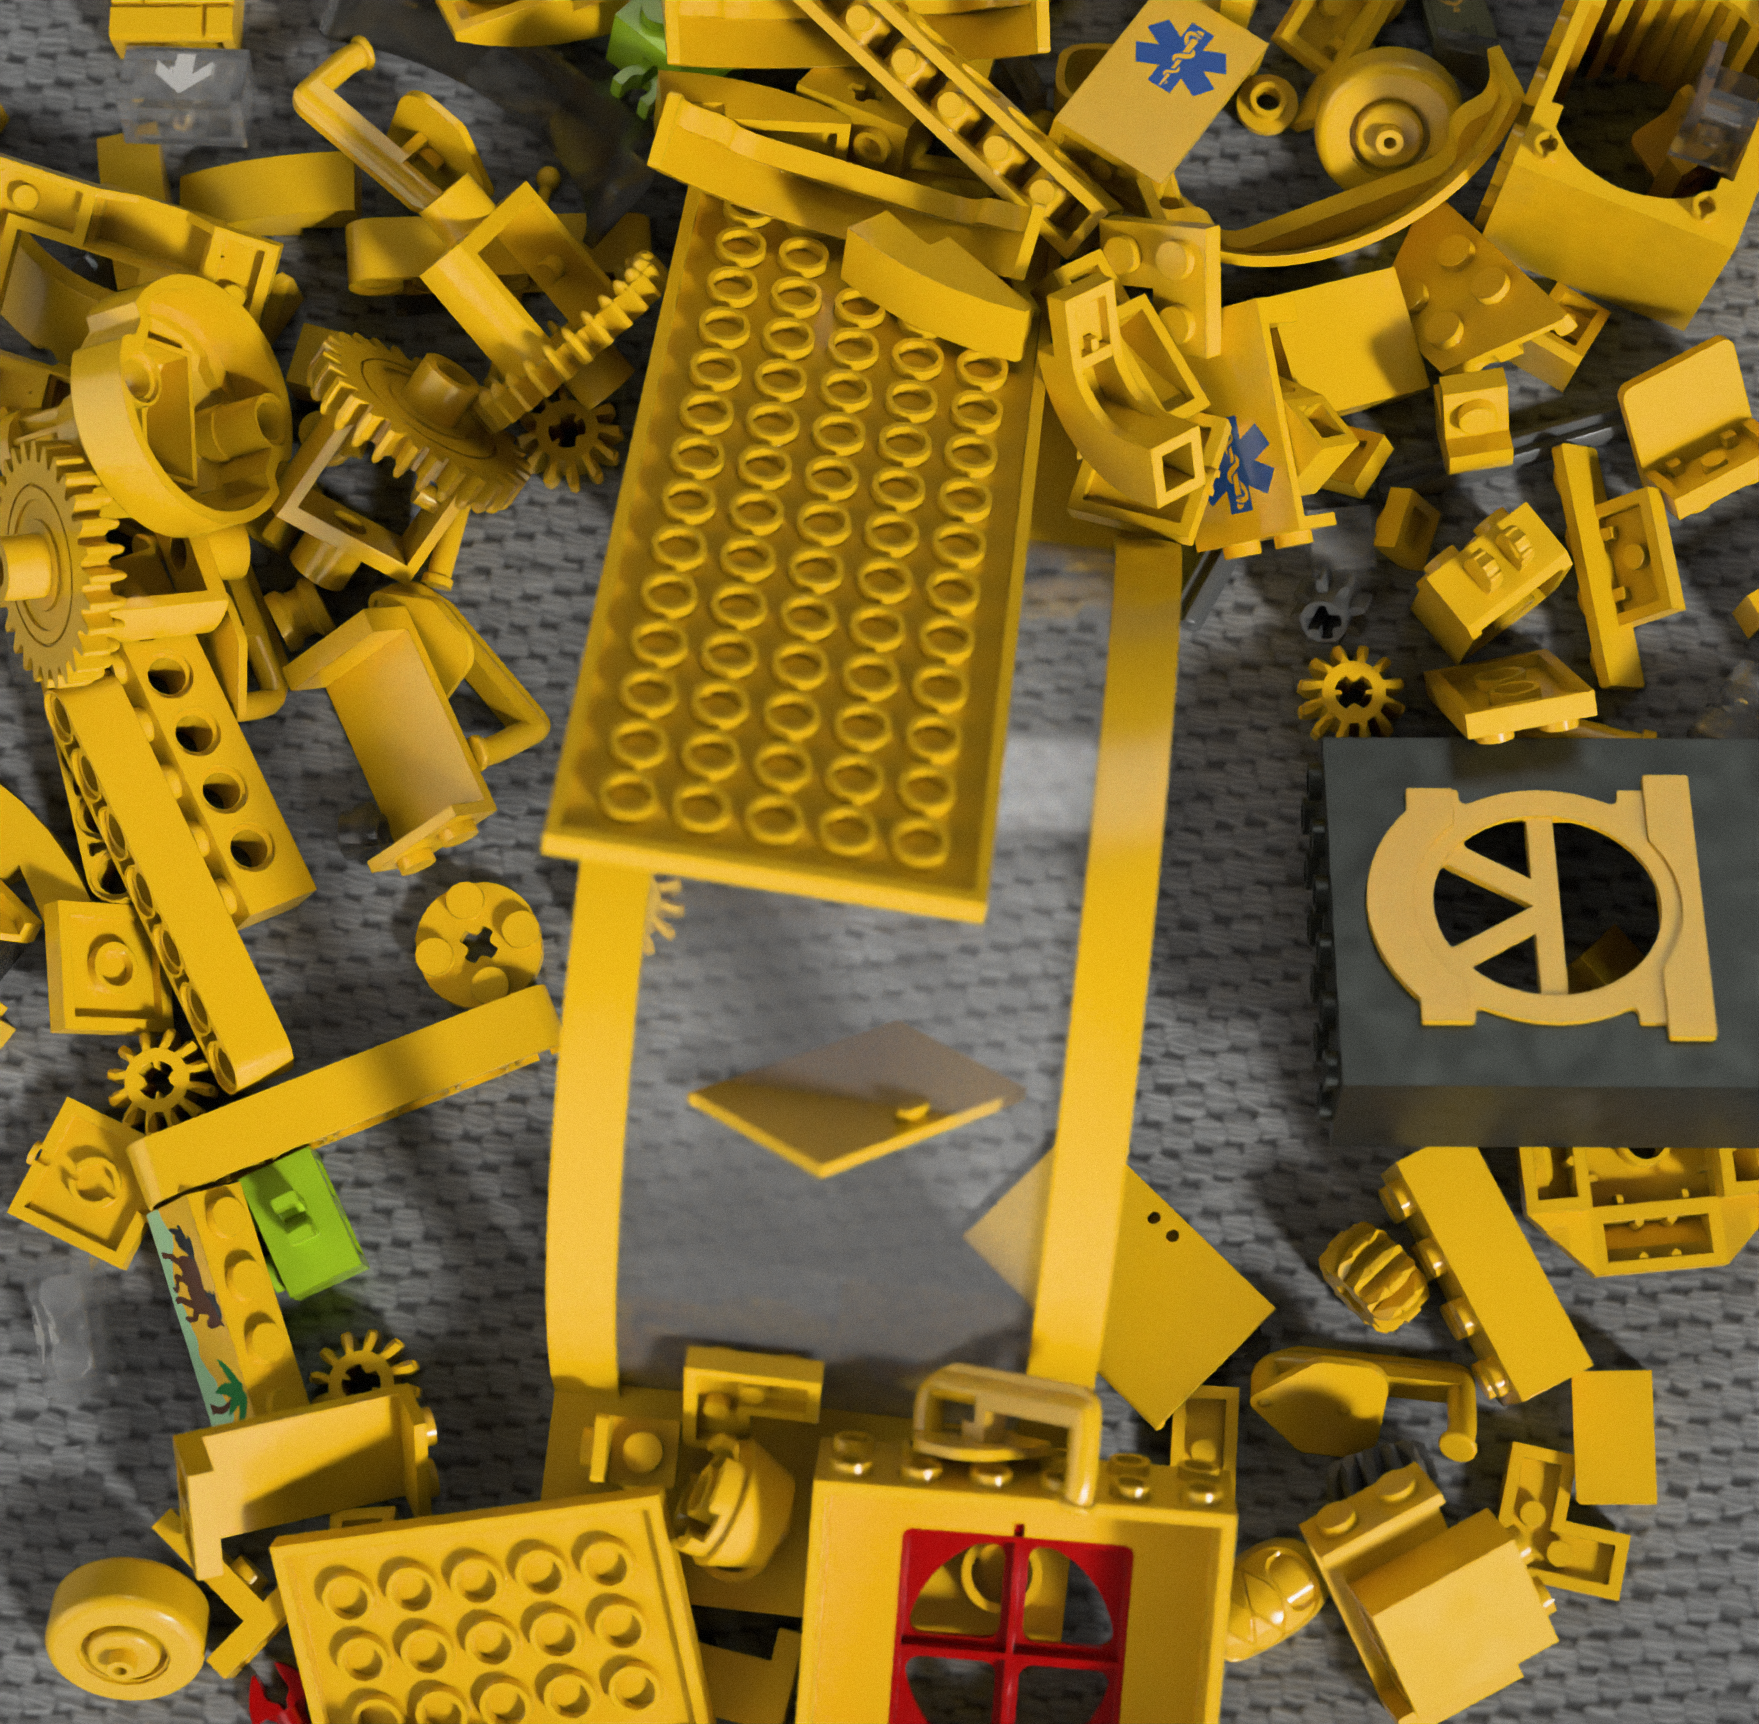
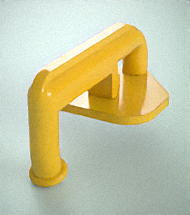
M355 35L351 39V43L334 52L301 81L293 91L292 104L297 114L411 211L419 214L467 172L490 198L494 195V187L467 128L457 117L427 93L419 90L407 92L399 100L387 135H385L334 92L354 73L361 69L370 71L374 68L375 54L371 44L364 36Z
M155 533L149 535L137 534L133 537V553L154 547L160 561L165 560ZM250 563L244 578L223 581L229 602L225 615L218 627L210 633L196 634L238 723L263 719L274 715L284 705L289 688L282 668L289 664ZM248 659L260 688L259 691L247 692Z
M410 581L408 586L401 582L393 583L373 592L369 596V608L407 607L448 699L465 678L506 727L488 737L483 738L480 735H471L467 738V743L481 772L487 766L501 763L540 743L548 736L551 725L547 714L453 603L434 592L431 588Z
M1296 1346L1266 1354L1254 1365L1250 1377L1251 1407L1301 1452L1345 1457L1346 1455L1361 1452L1364 1449L1373 1448L1379 1438L1387 1397L1447 1403V1430L1438 1439V1446L1441 1452L1447 1458L1457 1462H1468L1477 1453V1445L1475 1443L1477 1434L1475 1379L1469 1369L1460 1364Z
M966 1362L952 1363L942 1367L924 1379L917 1391L914 1403L912 1426L913 1450L968 1461H998L1043 1457L1050 1455L1051 1443L1042 1439L1006 1433V1415L1069 1427L1063 1489L1056 1493L1054 1499L1057 1505L1068 1512L1078 1515H1091L1094 1513L1096 1505L1093 1502L1098 1476L1102 1410L1099 1398L1092 1388L1081 1384ZM945 1400L974 1405V1420L962 1419V1429L943 1428Z

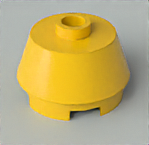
M718 1433L707 1444L708 1451L714 1453L715 1456L709 1465L702 1470L700 1475L692 1471L689 1473L681 1492L673 1524L684 1528L685 1534L684 1536L679 1535L673 1546L675 1549L693 1555L695 1563L699 1566L756 1568L768 1559L776 1545H779L784 1540L790 1529L794 1515L792 1505L795 1495V1479L792 1474L751 1437H744L739 1440L727 1434Z

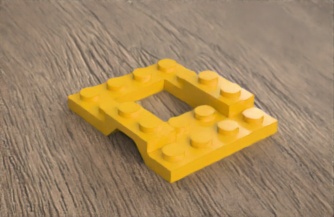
M0 152V315L22 230L138 267L140 272L136 286L173 274H190L207 279L231 294L248 311L260 329L284 244L228 226V221L107 182L100 185ZM0 349V419L12 411L25 407L46 410L61 405L63 399L71 394V366L59 362L52 366Z

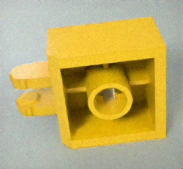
M1527 502L1510 514L1504 507L1494 511L1473 530L1476 536L1465 545L1462 551L1459 552L1454 545L1443 550L1423 568L1426 574L1415 584L1419 592L1410 609L1456 665L1463 663L1553 594L1573 565L1568 551Z

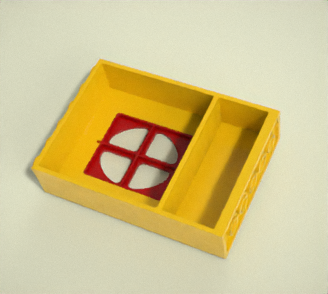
M840 1431L834 1434V1438L821 1437L813 1485L796 1724H931L921 1711L907 1676L906 1665L915 1656L984 1661L992 1665L995 1670L991 1724H1015L1019 1675L1023 1668L1033 1665L1099 1671L1108 1679L1106 1691L1096 1711L1086 1724H1218L1238 1518L1230 1471L1219 1470V1466L1216 1463L1202 1459H1184L1178 1462V1466L1150 1464L1148 1458L1137 1454H1113L1109 1457V1461L1099 1460L1097 1483L1093 1502L1096 1505L1094 1513L1091 1515H1078L1064 1510L1056 1504L1054 1499L1056 1493L1063 1489L1067 1448H1051L1050 1455L1043 1457L998 1461H968L913 1450L912 1437L905 1438L903 1444L877 1442L873 1435L861 1431ZM994 1543L1003 1549L1005 1559L999 1626L994 1633L978 1635L921 1630L912 1624L910 1614L921 1590L930 1577L950 1558L976 1544ZM1042 1547L1057 1550L1075 1562L1088 1575L1098 1589L1110 1617L1112 1635L1108 1642L1104 1644H1086L1032 1639L1025 1634L1023 1621L1028 1561L1033 1550Z

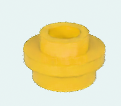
M1261 74L1249 79L1241 87L1236 101V112L1240 122L1249 131L1263 136L1276 135L1285 131L1294 121L1298 110V97L1292 85L1284 78L1273 74ZM1270 95L1278 101L1279 106L1273 110H1264L1257 104L1256 100L1260 96Z

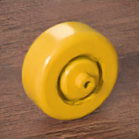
M1396 46L1373 48L1346 60L1325 82L1317 101L1314 139L1319 160L1327 174L1337 185L1347 191L1434 157L1448 140L1450 119L1454 112L1463 104L1456 82L1439 62L1422 52L1410 48Z
M137 1557L103 1558L76 1568L58 1585L52 1599L45 1631V1647L48 1657L57 1671L68 1681L90 1693L118 1700H148L163 1697L186 1686L200 1671L207 1649L211 1625V1610L204 1593L198 1585L188 1576L171 1566Z

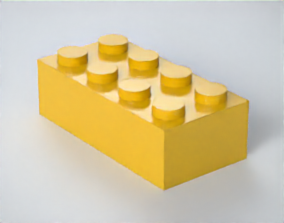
M1425 1147L1395 1162L1381 1174L1386 1186L1378 1189L1381 1201L1395 1224L1405 1220L1417 1243L1409 1247L1410 1255L1415 1260V1266L1425 1275L1427 1282L1436 1279L1447 1300V1303L1440 1306L1441 1314L1457 1341L1467 1337L1479 1360L1471 1364V1370L1479 1387L1489 1400L1498 1396L1503 1407L1521 1403L1594 1366L1477 1147Z

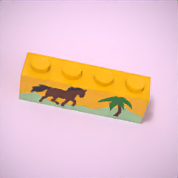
M236 1182L187 1194L146 1214L211 1425L217 1426L310 1405L241 1183Z

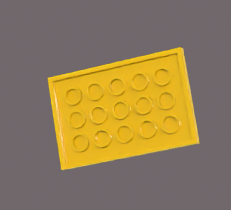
M664 1484L277 1536L269 1549L312 1724H717L678 1549H675L673 1546L676 1542Z

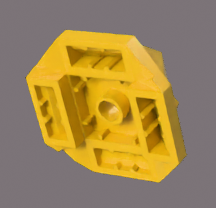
M1515 1147L1523 1217L1591 1278L1725 1266L1732 1261L1759 1228V1148H1655V1152L1650 1159H1642L1635 1156L1629 1148Z

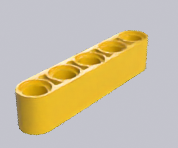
M633 212L555 214L606 276L613 281H616L614 276L615 266L622 265L625 267V260L628 257H633L636 252L642 250L652 252L649 217L643 214ZM421 216L363 218L346 225L348 288L351 292L363 296L434 295L419 276L448 247ZM497 236L478 253L511 293L544 292Z

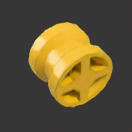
M305 576L297 579L295 588L285 593L274 590L263 596L291 652L302 648L306 638L316 633L326 636L336 629L316 585Z

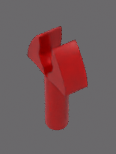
M284 1662L274 1663L282 1679L288 1685L289 1691L286 1697L288 1708H285L282 1703L272 1701L268 1697L266 1688L259 1675L252 1676L249 1689V1712L252 1724H262L266 1720L279 1724H312L305 1712L307 1700L298 1668Z

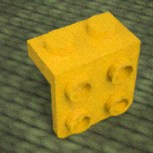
M1716 335L1620 386L1617 397L1641 484L1643 487L1661 488L1665 508L1677 519L1681 520L1691 514L1702 512L1717 500L1744 486L1759 482V422L1752 418L1735 346L1727 337Z

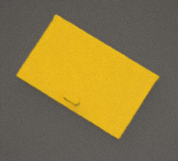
M895 1020L691 1091L687 1095V1100L690 1105L821 1179L1024 1101L1027 1088L902 1021Z
M1055 1146L971 1229L966 1230L962 1235V1239L1034 1310L1043 1252ZM1126 1164L1116 1248L1097 1373L1155 1430H1160L1165 1425V1421L1276 1309Z

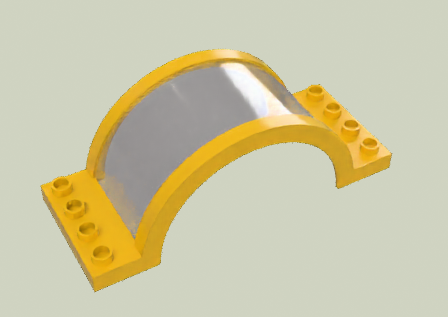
M1047 389L1045 390L988 904L984 923H974L580 860L563 1005L549 1181L546 1317L548 1357L555 1391L540 1501L640 1488L590 1481L591 1468L580 1466V1449L584 1427H595L596 1413L683 1422L684 1366L688 1345L708 1348L726 1346L742 1352L776 1356L794 1354L805 1359L824 1361L819 1423L753 1416L751 1438L792 1474L795 1479V1495L792 1505L794 1515L786 1537L779 1545H776L768 1559L756 1568L699 1566L695 1563L693 1555L678 1550L691 1605L804 1618L813 1485L821 1437L834 1438V1434L840 1431H861L873 1435L877 1442L903 1444L905 1438L912 1437L913 1412L917 1391L924 1379L938 1369L952 1363L966 1362L1081 1384L1092 1388L1093 1391L1095 1389L1124 1187L1154 929L1176 693L1182 596V548L1179 543L1070 516L1066 507L1081 465L1077 461L1078 449L1062 426L1049 398ZM720 1081H728L893 1107L918 1097H925L930 1100V1107L927 1112L953 1115L950 1129L820 1179L690 1105L687 1095L691 1091ZM945 1400L943 1428L962 1429V1419L974 1420L975 1406ZM1006 1415V1433L1046 1440L1051 1443V1448L1068 1449L1069 1427ZM681 1443L677 1490L665 1489L672 1524L677 1504L689 1473L692 1471L700 1475L702 1470L709 1465L715 1456L708 1449L685 1447ZM673 1524L677 1540L679 1535L684 1536L685 1529ZM994 1543L976 1544L950 1558L930 1577L921 1590L910 1614L912 1624L921 1630L978 1635L994 1633L999 1626L1005 1559L1003 1549ZM1044 1547L1037 1548L1029 1556L1023 1630L1032 1639L1062 1640L1070 1558L1057 1550Z

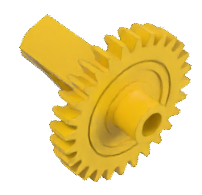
M467 172L419 213L448 247L419 277L497 367L496 372L500 382L493 377H486L484 379V386H480L479 394L469 407L471 413L490 435H495L499 430H504L510 423L516 422L524 413L531 411L543 398L549 397L562 383L586 411H589L610 396L635 372V369L613 342L619 334L633 324L634 320L645 313L649 306L658 300L665 291L669 271L652 252L642 250L636 252L633 257H628L625 260V267L622 265L615 266L614 276L616 281L611 280L527 181L523 182L495 205ZM495 236L500 239L567 318L568 321L561 327L554 321L549 320L547 322V326L552 333L550 337L546 335L478 255Z
M342 331L337 336L330 334L309 363L306 382L308 387L311 388L312 399L322 401L320 405L322 415L277 480L280 494L271 508L276 517L304 531V534L290 553V560L303 576L318 586L331 591L343 590L361 562L408 586L460 510L465 509L469 504L472 511L477 514L484 511L494 514L499 510L508 508L531 477V473L528 472L531 464L523 459L526 452L513 444L516 440L513 434L505 430H499L495 435H490L471 413L469 407L479 394L480 386L461 366L436 353H427L423 360L415 356L410 361L399 347L393 345L388 350L377 338L372 337L368 342L359 333H354L350 337ZM353 426L357 428L351 440L353 447L360 446L365 440L372 441L376 445L371 457L372 463L379 462L384 456H391L396 461V466L393 470L394 478H399L409 469L413 470L418 476L415 487L410 495V502L421 507V509L402 537L311 489ZM430 482H435L437 486H433Z
M49 439L20 442L21 447H13L11 449L12 459L4 460L5 476H0V608L8 609L5 624L6 632H15L13 650L15 654L23 653V668L25 671L33 670V680L35 682H44L45 688L55 689L85 686L94 680L100 679L105 673V668L112 665L113 658L110 653L119 649V642L210 633L218 627L225 615L229 602L223 581L242 579L249 569L251 556L250 541L244 524L190 538H174L155 532L176 593L145 596L141 585L132 584L123 587L118 591L117 595H114L110 590V584L125 579L127 574L120 570H113L109 566V559L113 555L122 553L124 547L118 544L107 543L105 536L109 530L119 526L120 522L117 519L132 517L112 498L97 474L91 471L93 467L89 458L84 456V451L81 447L72 445L67 440Z

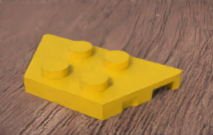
M1446 201L1411 224L1391 266L1395 267L1419 346V352L1442 376L1480 371L1490 363L1505 362L1523 354L1524 348L1522 343L1552 330H1555L1562 337L1578 327L1572 317Z

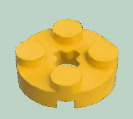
M466 881L453 885L448 892L438 896L423 914L416 932L415 959L427 983L445 1001L467 1010L530 987L537 978L543 963L544 944L542 930L531 907L516 892L496 883H472ZM482 929L491 931L490 942L497 948L495 955L492 958L482 955L476 963L467 960L469 949L463 944L465 937L468 934L477 936L481 933Z

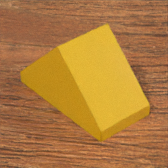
M1557 282L1549 296L1572 317L1578 327L1562 337L1555 330H1552L1522 343L1524 353L1510 359L1509 362L1563 392L1611 312L1564 284Z

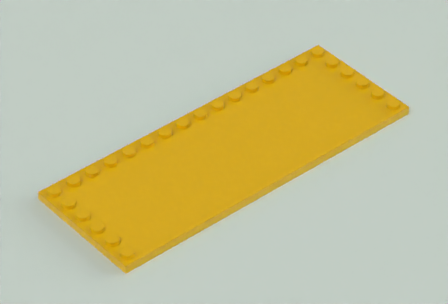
M923 154L902 177V179L966 198H993L1004 201L961 159ZM688 186L543 832L542 854L983 924L988 904L1046 390L1037 350L1051 344L1052 337L1050 323L1030 291L1050 272L1059 268L1061 254L1038 234L1025 280L1001 279L1035 307L1026 356L1017 362H1013L937 337L898 318L867 299L840 278L846 242L770 218Z

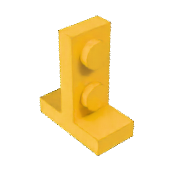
M170 1508L152 1528L193 1569L182 1539L180 1508ZM222 1549L224 1575L203 1580L243 1622L206 1661L223 1679L236 1677L288 1622L279 1586L268 1596L262 1589L269 1581L258 1567L242 1554L233 1561Z

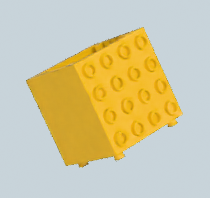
M1564 0L1472 226L1482 230V235L1518 267L1684 331L1735 251L1759 191V0ZM1584 54L1593 58L1585 79L1599 77L1605 63L1616 66L1613 74L1615 77L1626 78L1629 71L1639 75L1638 80L1649 83L1651 80L1662 84V88L1673 93L1674 89L1679 90L1687 84L1691 85L1701 100L1708 102L1707 107L1716 119L1722 108L1743 115L1714 190L1704 191L1693 197L1675 199L1640 195L1612 185L1583 166L1563 143L1556 125L1564 108L1560 104H1562Z

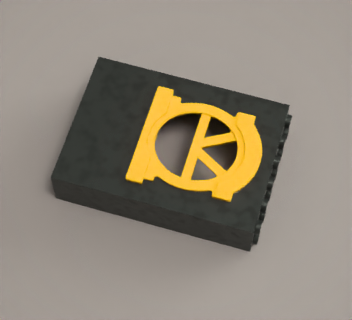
M1322 737L1318 763H1307V797H1302L1300 824L1301 834L1309 835L1310 851L1305 852L1303 865L1304 889L1312 890L1313 908H1308L1307 945L1308 947H1315L1316 964H1312L1310 967L1311 1004H1319V1022H1315L1313 1027L1314 1062H1322V1081H1318L1316 1087L1317 1121H1329L1330 1146L1759 1148V739L1513 738L1503 743L1484 745L1476 743L1475 739L1468 740L1467 738ZM1523 823L1528 877L1466 848L1464 842L1477 833L1499 824ZM1553 823L1582 825L1611 838L1623 846L1641 863L1649 874L1656 889L1660 929L1657 940L1646 958L1633 971L1616 982L1596 990L1569 995ZM1441 868L1448 870L1526 908V910L1452 947L1444 938L1435 916L1433 897L1438 873ZM1533 936L1538 994L1512 989L1499 984L1474 970V967Z

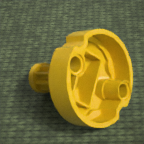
M190 274L168 275L110 294L98 302L86 317L90 330L81 348L72 353L70 373L71 394L65 397L59 406L46 410L25 407L10 412L0 420V471L3 476H5L3 462L5 459H12L11 449L13 447H21L20 442L49 439L67 440L72 445H77L83 449L84 456L89 458L93 467L91 471L97 474L106 490L126 513L146 528L174 538L200 536L258 518L273 505L280 494L275 477L278 464L287 462L292 457L293 426L288 392L278 361L264 333L248 311L226 290L207 279Z

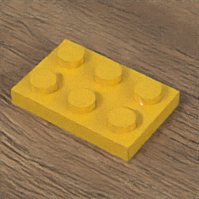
M1548 649L1424 672L1428 698L1468 740L1475 739V742L1478 744L1489 745L1507 742L1515 737L1514 731L1539 727V730L1543 732L1567 731L1579 725L1578 719L1598 715L1595 690Z

